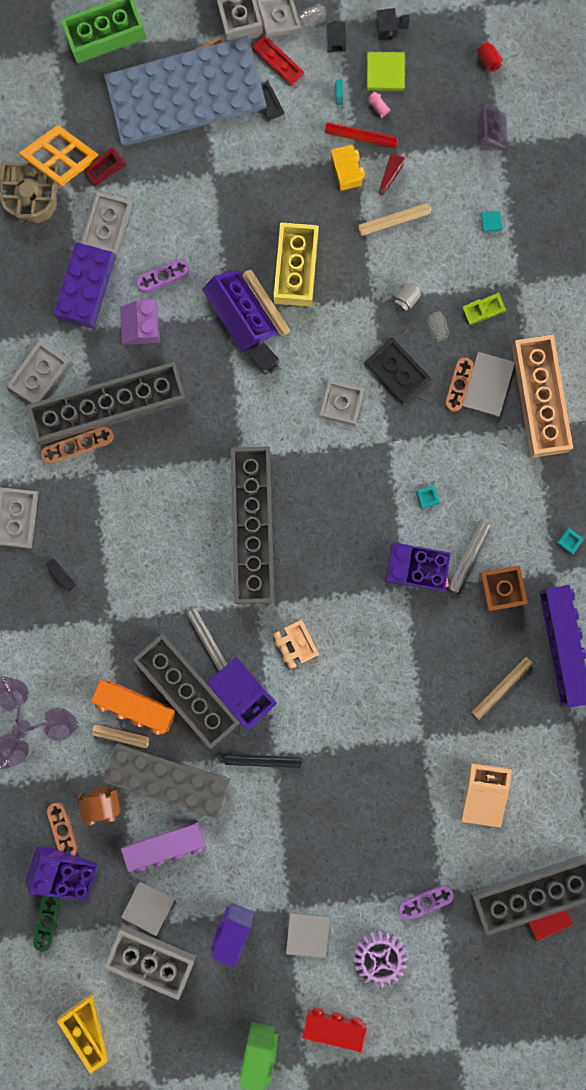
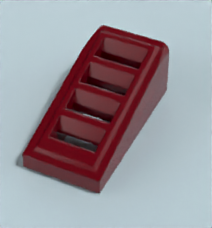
M111 147L86 168L84 172L94 186H97L127 164L119 152ZM113 156L117 160L115 164L111 159ZM106 161H108V163L111 165L110 168L106 166ZM100 165H101V166L103 167V169L105 170L104 173H102L101 170L99 169V166H100ZM93 170H95L98 173V178H96L93 174Z
M393 153L390 154L380 185L379 195L383 196L402 169L405 157Z

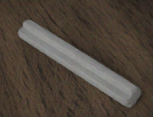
M483 521L479 523L448 587L449 590L455 593L459 591L490 528L488 523Z
M193 609L187 613V616L215 666L220 671L227 663L198 611Z

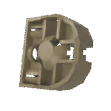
M1 162L0 200L7 214L18 222L28 220L33 223H41L49 219L57 208L56 193H58L59 184L30 163ZM58 165L48 167L57 175L60 174ZM24 175L29 177H38V181L30 178L24 179ZM3 190L14 191V195H3ZM42 193H52L51 198L43 197ZM35 194L37 198L31 201L30 197ZM26 206L31 208V214H24Z

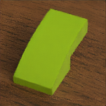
M499 292L483 300L479 299L463 306L470 325L506 312Z

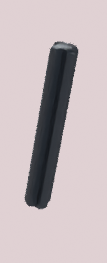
M226 754L224 756V764L232 766L301 768L302 758Z

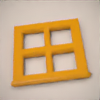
M59 125L19 152V156L60 186H64L99 157L96 152ZM58 135L70 143L61 151L48 143ZM41 147L53 155L44 164L32 156ZM73 148H77L87 157L76 164L65 155ZM60 160L71 169L62 176H59L48 167Z

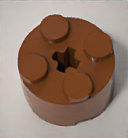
M111 787L89 790V795L84 796L83 792L77 796L81 820L84 821L86 826L95 824L96 821L100 820L112 822L116 820L115 816L121 813L116 787L111 790Z

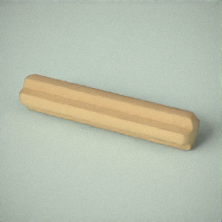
M97 724L92 728V735L141 748H147L149 744V737Z

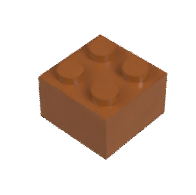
M520 566L478 574L485 612L528 604Z

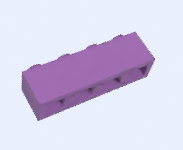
M198 821L123 846L121 850L128 872L134 870V873L146 870L145 866L153 864V867L164 864L166 859L172 858V861L184 857V853L191 852V854L201 852L202 847L206 843Z

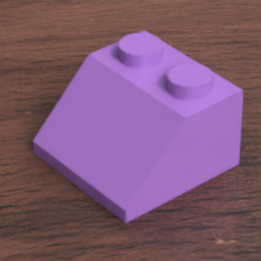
M156 299L137 300L120 307L122 345L160 342L159 313Z

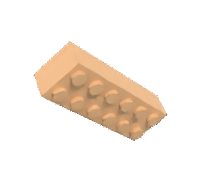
M554 335L516 340L512 345V352L530 458L567 453L573 449Z

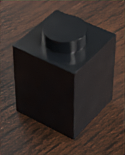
M332 21L326 23L327 52H346L345 22Z
M264 342L249 354L250 359L264 375L272 374L279 368V358Z

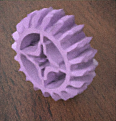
M378 931V937H375L374 933L370 932L371 939L369 940L367 936H364L365 944L359 941L358 946L361 949L354 950V953L359 955L353 958L354 962L358 963L355 965V970H361L358 974L359 977L365 976V983L372 979V986L379 982L382 988L385 981H387L388 986H391V979L394 982H398L396 975H404L400 969H407V965L403 963L408 961V957L403 955L407 952L406 948H400L403 943L402 941L396 942L397 937L395 935L389 939V932H386L384 937H382L381 931ZM376 944H386L380 950L370 948ZM391 948L397 954L395 965L388 959ZM366 953L373 959L370 970L364 963ZM378 956L381 958L382 956H384L385 961H379V963H377L378 961L376 957ZM382 968L391 970L385 974H375V972L377 973Z

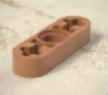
M461 358L456 364L445 401V407L450 412H457L463 406L474 364L469 358ZM467 363V367L470 369H466L464 376H456V374L460 375L462 372V367L459 365ZM457 380L463 381L464 389L457 390L454 387V382ZM455 394H462V397L460 395L457 397L459 405H456L455 408L451 407L452 404L449 401L454 399Z
M55 802L48 807L47 815L57 848L60 851H64L63 849L66 848L65 842L61 844L60 840L70 837L71 840H68L67 843L69 847H73L71 855L75 856L78 852V846L66 807L60 802ZM54 806L57 809L61 808L62 812L59 813L60 819H65V821H61L56 825L54 821L58 820L57 815L52 814V811L55 809ZM60 825H65L68 828L66 836L59 835L58 827Z

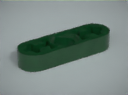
M43 896L41 900L33 940L35 949L40 952L48 950L53 943L61 902L60 897H53V901H56V904L51 906L50 911H54V914L52 912H43V910H48L49 903L46 900L51 896ZM44 916H49L52 919L50 927H45L42 924ZM44 932H47L45 941H48V943L42 947L41 942H38V940L43 937Z

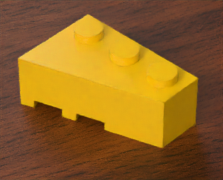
M91 993L60 1015L57 1020L90 1074L108 1061L107 1049L93 993Z

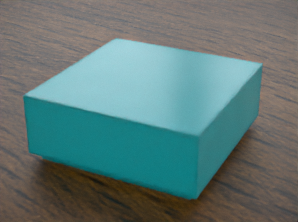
M336 79L335 81L337 105H343L344 101L343 79Z
M500 211L481 213L483 233L502 231Z
M435 485L416 490L421 509L440 504Z
M567 528L556 544L573 555L584 539Z

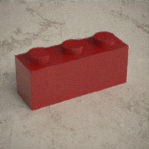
M314 1007L312 1010H307L302 1039L362 1053L367 1026L361 1018L352 1017L347 1019L343 1018V1014L332 1012L331 1015L324 1013L323 1009Z

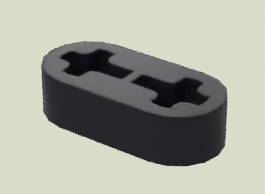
M54 558L46 564L67 591L70 592L77 586Z

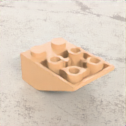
M469 762L461 822L501 828L510 788L511 769Z

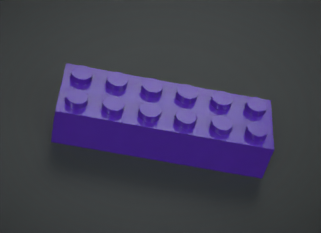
M570 585L541 590L539 593L561 706L570 708L586 705V666L584 661L586 659V650L581 645L583 634L581 628H578L577 625L579 613L573 604V600H575L574 590L570 589Z

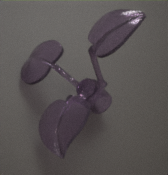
M4 676L0 678V706L7 711L17 707V716L15 719L16 724L12 727V734L0 737V769L16 766L27 757L29 746L20 739L26 737L30 731L46 726V735L52 740L61 741L68 738L79 727L76 718L69 711L62 708H53L47 711L45 714L46 722L31 726L26 720H20V704H24L29 696L28 688L22 681Z

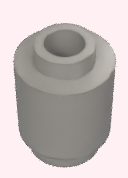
M406 283L396 296L394 305L402 312L410 310L421 296L420 288L414 283Z

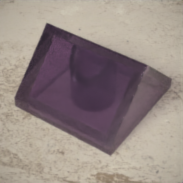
M485 103L480 104L477 114L479 151H507L506 114Z

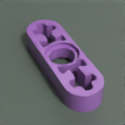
M179 259L138 277L137 286L141 292L149 293L185 278L189 274L188 263L185 260ZM178 265L185 267L183 269V273H180V271H176L178 269ZM170 268H172V271H176L173 272L175 275L174 277H172V274L169 270ZM161 272H166L169 276L167 280L160 281L158 275ZM151 276L155 277V280L158 284H155L154 281H152L153 279ZM143 280L150 282L148 283L149 287L145 288L144 285L141 286L143 284Z
M447 885L438 886L402 901L398 906V912L405 920L413 919L451 903L454 897L453 891ZM442 890L450 893L447 895L448 899L446 900L442 897L438 898V904H435V900L431 895L435 893L436 897L440 896ZM423 897L431 899V905L427 908L420 905V900ZM416 900L420 911L417 912L416 908L410 910L411 914L409 915L406 912L402 913L405 905H408V907L415 906L413 901Z

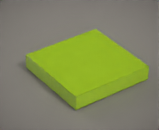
M368 52L367 91H404L405 52Z

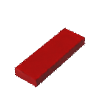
M265 35L252 46V50L290 86L295 84L304 75V71L269 38H265Z

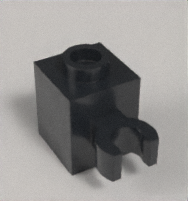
M395 8L376 10V26L379 40L391 41L397 38L398 28H409V15L396 17Z

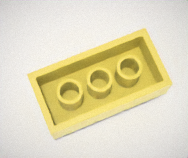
M280 223L274 304L312 307L319 226Z

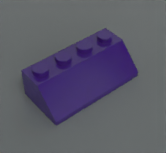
M239 270L215 275L202 288L206 298L215 309L241 352L251 350L278 334L275 326Z

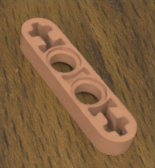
M100 427L45 447L41 452V457L46 463L55 464L110 444L113 441L114 434L108 427ZM103 431H105L107 434H110L109 436H107V440H104L103 438L97 439V441L99 442L98 444H96V441L92 436L93 434H95L96 437L102 436ZM86 437L92 440V444L89 447L82 446V440ZM66 444L74 446L72 453L66 454L64 452ZM57 447H59V450L63 455L62 457H60L59 454L53 455L52 460L46 457V455H48L49 450L53 453L58 452V450L56 449Z

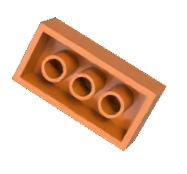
M107 679L100 680L91 700L92 703L96 704L95 708L104 712L113 711V716L120 719H132V724L139 727L146 725L150 727L149 731L158 735L169 731L177 713V710L171 706Z

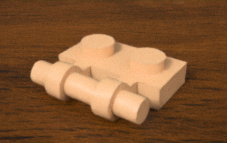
M302 620L284 628L287 636L283 638L279 631L272 634L276 641L274 644L276 648L279 647L283 655L282 660L284 663H287L289 669L296 667L293 660L296 657H299L301 663H304L319 655ZM291 641L295 652L291 654L285 644Z

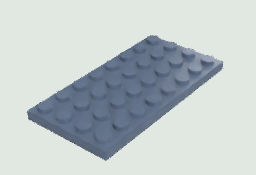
M248 36L104 74L122 146L155 139L267 108Z

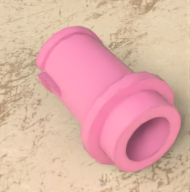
M374 92L368 97V104L372 105L382 118L388 114L390 109L380 98L381 95Z

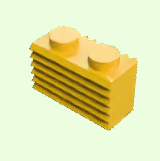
M353 144L331 150L330 156L340 191L362 186L365 174L363 167L359 168L357 162L360 161L359 152L354 150Z

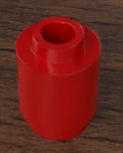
M485 42L477 49L478 58L487 71L492 70L495 72L502 66L503 58L493 44Z

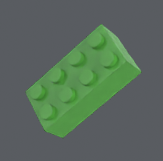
M112 0L60 19L77 64L146 39L145 30L134 0Z
M251 1022L239 1083L240 1089L265 1090V1086H270L278 1034L274 1033V1026Z

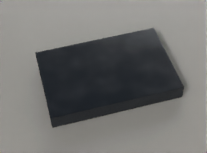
M393 337L364 362L402 404L431 379Z

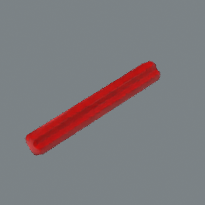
M327 122L325 125L326 134L389 148H396L398 138L331 122Z

